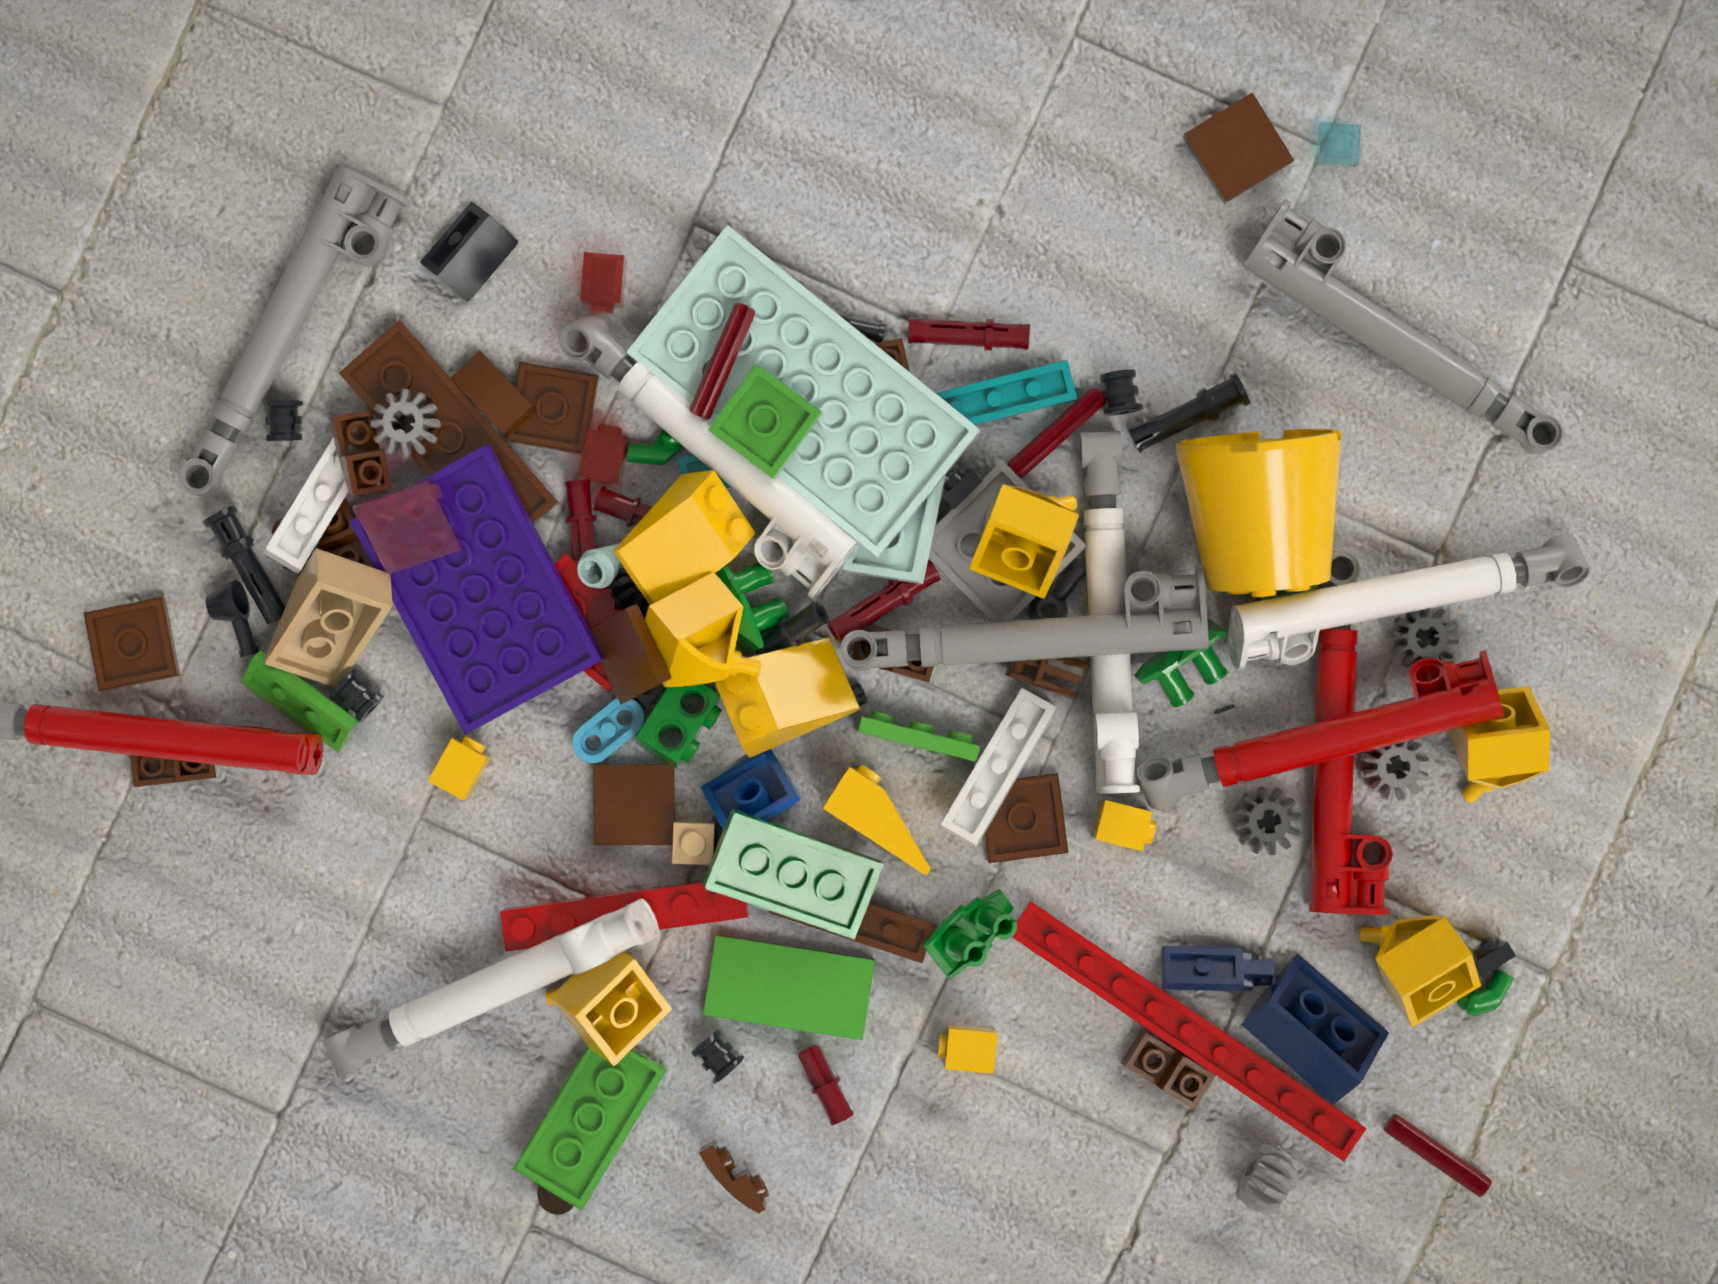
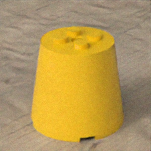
M1329 428L1284 429V438L1261 439L1260 431L1193 438L1176 443L1177 457L1207 589L1228 592V594L1232 595L1251 593L1252 597H1266L1276 595V590L1285 589L1287 592L1310 590V586L1330 580L1342 440L1341 430Z

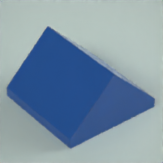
M772 749L751 758L748 757L701 786L723 829L731 809L767 821L801 800V796Z

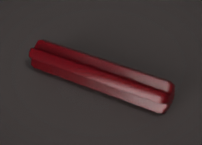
M742 303L734 304L689 407V411L692 414L703 419L711 418L754 319L755 310Z
M1091 387L1008 462L1007 466L1020 479L1026 476L1106 404L1107 400L1104 399L1103 394L1097 388Z
M1393 1114L1386 1122L1384 1131L1476 1196H1484L1490 1188L1492 1181L1489 1177L1398 1114Z

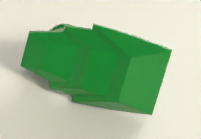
M758 562L734 572L726 564L715 574L743 606L736 645L745 654H749L764 647L759 631L778 624L784 617L789 618L788 609L780 597L750 609L746 596L743 595L764 585L772 584L774 578L771 569L763 567Z
M1210 619L1207 620L1208 649L1156 652L1134 674L1135 679L1141 684L1157 680L1174 708L1186 704L1194 697L1193 690L1190 689L1178 669L1179 666H1183L1192 660L1206 685H1212L1223 679L1228 671L1219 660L1212 645L1223 638L1226 632Z
M1000 889L981 899L976 897L967 905L963 906L961 904L922 945L945 976L951 980L968 966L977 967L983 964L987 958V951L993 946L991 942L996 937L1006 940L1015 934L1017 922L1010 915L1014 907Z

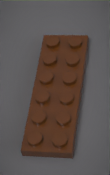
M400 320L339 372L370 410L372 409L378 419H383L384 415L374 410L375 405L379 404L388 409L390 405L385 397L388 393H392L400 402L402 389L410 391L411 402L415 395L421 392L426 395L423 407L428 404L436 405L437 411L428 419L440 420L441 427L429 428L428 432L438 438L437 442L431 443L424 438L421 442L426 448V453L423 455L419 454L412 445L411 457L428 476L433 475L482 446L490 444L533 525L559 504L558 500ZM406 415L399 418L398 421L402 424H397V429H402L409 433L414 428L410 423H415V419H410Z

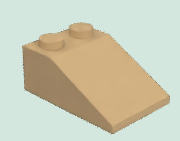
M315 549L297 578L265 655L264 664L336 687L349 673L393 606L390 574Z

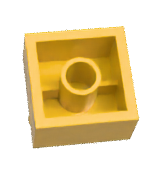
M1002 484L980 537L969 570L1045 599L1068 548L1079 514L1074 512L1077 509L1075 497L1073 495L1056 498L1055 496L1047 497L1038 492Z
M714 572L659 600L648 608L645 619L646 624L672 678L662 683L664 687L706 684L724 680L728 675L737 676L738 673L759 676L762 661L741 657V652L734 651L743 606Z
M1530 686L1498 690L1504 717L1449 731L1450 739L1468 781H1471L1460 792L1467 802L1472 804L1485 791L1490 793L1494 788L1509 787L1549 771L1550 728Z
M1445 916L1411 917L1397 920L1391 926L1383 925L1382 928L1361 926L1359 940L1379 944L1380 950L1375 960L1386 991L1412 1028L1481 986L1472 953Z
M621 952L610 960L577 975L573 974L567 981L563 982L561 987L549 989L545 994L547 1003L550 1006L556 1005L586 1045L613 1066L672 1010L637 961L626 952Z

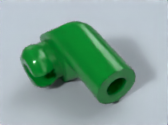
M662 429L661 434L650 445L629 443L627 462L662 466L681 450L682 445Z
M1496 969L1486 989L1476 993L1472 991L1457 1000V1005L1460 1009L1466 1010L1467 1015L1479 1016L1494 1011L1501 1005L1514 978Z

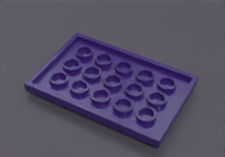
M490 444L482 446L349 521L374 568L390 574L392 601L465 735L605 659Z

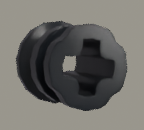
M1118 370L1100 375V381L1105 383L1106 390L1103 391V397L1108 401V408L1103 410L1105 416L1125 415L1144 409L1143 404L1137 403L1135 396L1139 395L1138 386L1133 385L1136 370Z
M271 400L263 402V406L269 409V417H265V424L270 425V433L266 435V441L302 440V434L298 432V424H302V416H298L297 408L303 405V401Z
M356 668L338 683L329 698L331 700L339 698L343 702L341 706L347 712L352 710L356 714L355 718L360 723L380 704L384 696L380 692L375 694L371 690L372 685L367 680L362 682L358 678L360 671Z
M719 1030L713 1032L691 1052L694 1057L701 1058L704 1062L701 1066L706 1071L710 1069L715 1076L712 1082L714 1084L726 1077L745 1058L743 1055L735 1056L731 1050L734 1047L729 1042L725 1044L721 1040Z

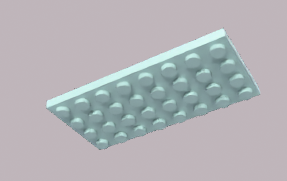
M727 225L626 353L637 362H641L653 375H657L689 403H692L734 304L742 303L755 310L754 319L712 416L709 419L712 422L715 421L755 364L761 366L822 411L823 414L778 474V477L875 556L879 557L981 430Z

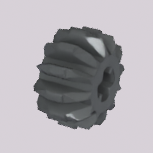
M1432 608L1420 610V615L1418 611L1408 612L1406 615L1409 621L1400 616L1395 617L1393 622L1402 631L1390 632L1389 639L1400 640L1401 645L1391 650L1393 655L1407 653L1402 660V666L1410 667L1415 660L1417 662L1424 658H1436L1441 661L1440 656L1448 660L1453 659L1454 653L1446 645L1458 644L1459 637L1448 636L1447 631L1457 626L1455 621L1441 623L1446 616V610L1438 609L1433 616ZM1429 630L1431 635L1427 636V638H1432L1431 645L1419 646L1416 642L1420 640V638H1416L1417 631Z
M1258 787L1257 802L1252 795L1245 793L1242 797L1249 806L1248 809L1235 806L1233 809L1234 813L1244 816V821L1233 822L1232 828L1235 830H1247L1239 837V843L1244 845L1254 838L1251 852L1259 854L1262 850L1264 842L1268 855L1276 854L1275 841H1278L1284 849L1290 848V841L1284 835L1289 833L1299 836L1300 830L1289 826L1290 821H1298L1302 818L1299 812L1287 813V810L1295 804V800L1289 797L1279 804L1282 790L1278 788L1272 791L1268 800L1265 787ZM1269 810L1268 815L1276 817V822L1270 824V831L1264 832L1266 828L1257 824V820L1264 817L1263 811Z

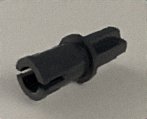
M812 601L807 607L791 618H782L777 628L762 637L764 647L756 650V653L761 655L789 648L793 645L800 646L803 644V638L829 622V616L825 608L819 602Z

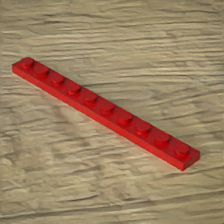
M1032 901L1028 902L1016 920L1017 929L1012 938L1343 1162H1345L1367 1128Z

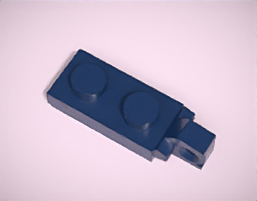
M1164 946L1161 948V989L1243 992L1253 990V986L1272 985L1274 960H1253L1252 954L1243 953V948Z

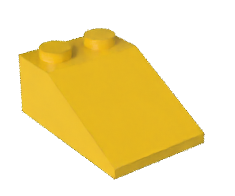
M714 470L682 474L613 552L649 605H652L713 572L716 573L737 556L754 536L755 531Z
M829 637L804 643L800 646H793L750 657L751 659L762 661L758 677L738 673L737 676L728 675L724 680L715 682L739 742L749 758L861 710Z
M860 764L857 770L849 766L824 804L823 809L924 875H927L931 868L884 787L878 784L881 776L863 764Z

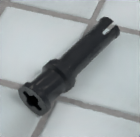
M1234 372L1229 375L1228 380L1208 390L1205 388L1198 390L1196 398L1134 429H1129V434L1135 441L1134 444L1138 452L1141 453L1143 450L1207 419L1209 422L1217 421L1220 419V414L1240 404L1244 406L1251 404L1238 375Z
M232 505L208 517L203 521V524L206 528H211L222 548L220 550L222 558L225 557L226 560L231 559L247 591L253 598L267 625L281 619L285 606L252 549L254 546L252 535L245 533L235 515L237 508L235 505Z

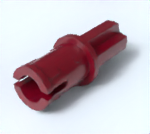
M586 479L565 482L569 516L565 518V523L569 524L572 558L576 561H579L586 551L595 549L593 522L597 521V516L592 515L591 481Z
M602 486L593 509L594 511H600L625 521L626 526L630 528L632 525L636 526L652 506L641 503L642 498L640 497L634 500Z
M817 1044L811 1045L798 1053V1057L813 1086L811 1093L817 1094L831 1126L853 1116L854 1112L851 1110L838 1084L841 1079L839 1076H834L820 1046Z

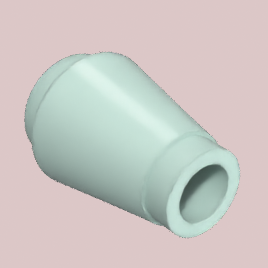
M618 543L588 550L581 556L577 572L580 580L585 585L592 588H605L611 584L619 570L623 568V565L613 552L619 545Z

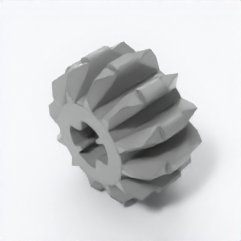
M408 389L401 390L400 402L392 393L386 394L385 397L390 407L386 409L382 405L376 404L374 410L384 416L383 419H374L370 422L371 427L384 429L375 436L374 440L378 444L389 441L386 446V452L390 455H394L399 447H401L402 457L409 459L412 454V445L419 454H425L426 448L421 441L425 438L431 443H436L438 438L429 433L428 430L429 428L441 427L440 420L428 419L437 411L436 405L428 404L423 407L426 395L421 392L415 395L411 402V393ZM403 415L410 419H415V423H410L414 428L409 433L402 429H397V424H402L398 420Z
M1407 741L1373 750L1374 756L1362 754L1360 759L1363 762L1371 763V768L1360 771V776L1363 778L1374 776L1367 789L1370 792H1375L1382 786L1381 799L1389 800L1393 791L1399 801L1406 800V787L1411 792L1418 794L1421 789L1414 779L1427 780L1429 777L1428 773L1418 771V765H1426L1430 762L1427 756L1415 757L1422 748L1420 742H1414L1408 748ZM1391 757L1395 761H1402L1403 770H1397L1400 774L1398 777L1394 773H1387L1386 764H1392L1389 760Z
M1268 1142L1261 1145V1147L1255 1150L1253 1156L1248 1159L1247 1165L1242 1170L1243 1173L1237 1181L1236 1197L1244 1202L1248 1208L1268 1216L1278 1210L1284 1200H1287V1195L1293 1188L1295 1179L1298 1177L1299 1161L1291 1153L1278 1145L1275 1146Z

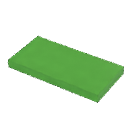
M716 934L703 1015L863 1040L875 959Z
M587 1046L513 1169L582 1211L667 1070L633 1049L613 1066Z

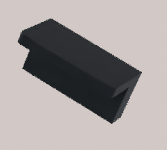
M471 201L420 263L468 302L518 245V240L492 216Z

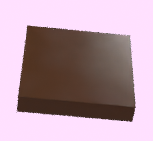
M1253 92L1183 135V138L1224 204L1295 161Z
M519 362L515 388L534 408L507 433L505 441L586 455L600 376Z
M165 597L83 613L99 692L181 676Z
M637 604L622 610L590 629L605 657L601 664L620 705L672 679Z
M594 764V845H673L675 768L669 764Z
M1058 773L1016 779L985 832L988 863L1069 853Z

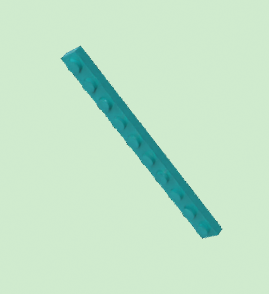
M1068 360L936 393L975 426L1078 399ZM693 454L677 458L681 475L711 470ZM720 478V480L726 488L731 487L723 479Z

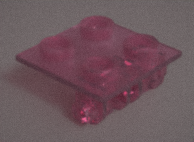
M429 481L353 506L356 516L387 573L392 574L462 550L437 500L442 498V492L438 483L430 484Z

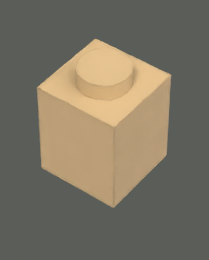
M674 822L672 864L710 865L715 852L717 823Z

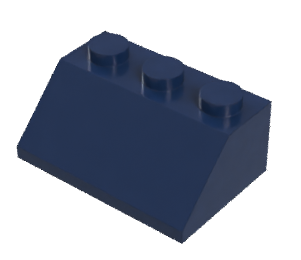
M1299 954L1290 960L1272 981V985H1269L1259 996L1241 1024L1333 1105L1362 1083L1389 1034L1387 1030Z

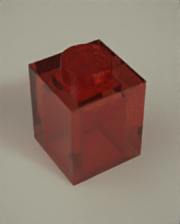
M584 252L580 301L584 306H590L589 312L613 314L614 308L624 309L627 260L624 255Z
M599 424L598 430L587 429L578 477L621 487L630 439L627 436L621 435L622 428Z

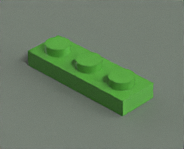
M260 650L251 659L241 683L311 734L321 735L323 743L339 753L347 744L358 720L295 674L265 665L264 658L266 653Z
M871 711L870 718L863 716L861 718L858 730L860 733L977 761L980 746L972 744L973 736L950 730L948 738L933 734L934 726L911 720L910 726L907 728L893 724L895 716Z

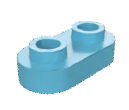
M618 698L610 702L575 732L572 745L577 757L587 763H598L607 759L641 730L645 723L643 707L634 699L621 705ZM624 709L632 713L633 718L628 725H622L618 721V714ZM591 735H596L601 739V746L596 751L590 750L587 746V739Z

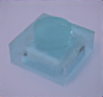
M1321 122L1318 130L1316 165L1357 167L1359 165L1361 125Z

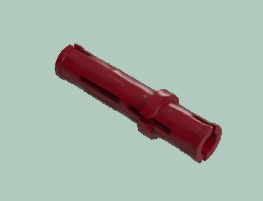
M909 318L908 344L926 343L984 347V351H992V347L1029 349L1030 324L994 323V319H986V322H964Z
M928 559L923 584L888 579L889 584L860 601L843 614L830 620L827 623L830 633L841 644L844 637L850 632L863 630L901 604L907 606L912 603V597L941 580L940 574L934 564Z

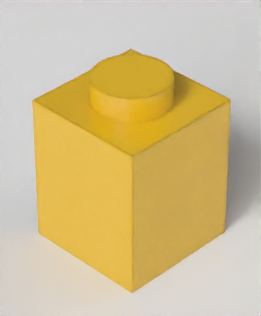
M467 735L464 736L463 740L451 738L428 781L463 801L468 800L492 757L483 753L486 748L484 744Z
M1102 799L1092 838L1143 851L1145 843L1152 844L1157 821L1151 820L1153 813L1151 811Z
M948 1024L947 1034H939L937 1058L944 1059V1067L948 1070L994 1074L998 1033L996 1029Z

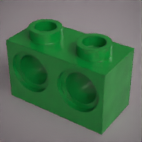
M703 684L668 687L637 734L636 744L675 769L678 768L682 760L689 764L701 745L696 740L703 727L710 730L723 710L717 706L720 702V694ZM688 696H696L702 700L704 707L696 714H689L682 709V700ZM668 729L676 730L682 736V742L677 747L667 748L660 743V734Z

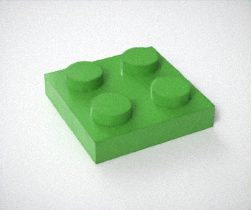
M755 364L708 431L770 477L776 479L823 412L761 366Z

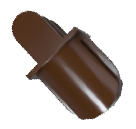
M1075 657L1055 659L1083 670H1087L1089 662ZM1040 659L1039 663L1032 660L1014 661L1011 670H1006L1005 675L1075 701L1078 696L1077 692L1042 680V677L1046 673L1080 685L1082 679L1081 676L1048 665L1049 659ZM1025 664L1037 668L1033 679L1022 676Z

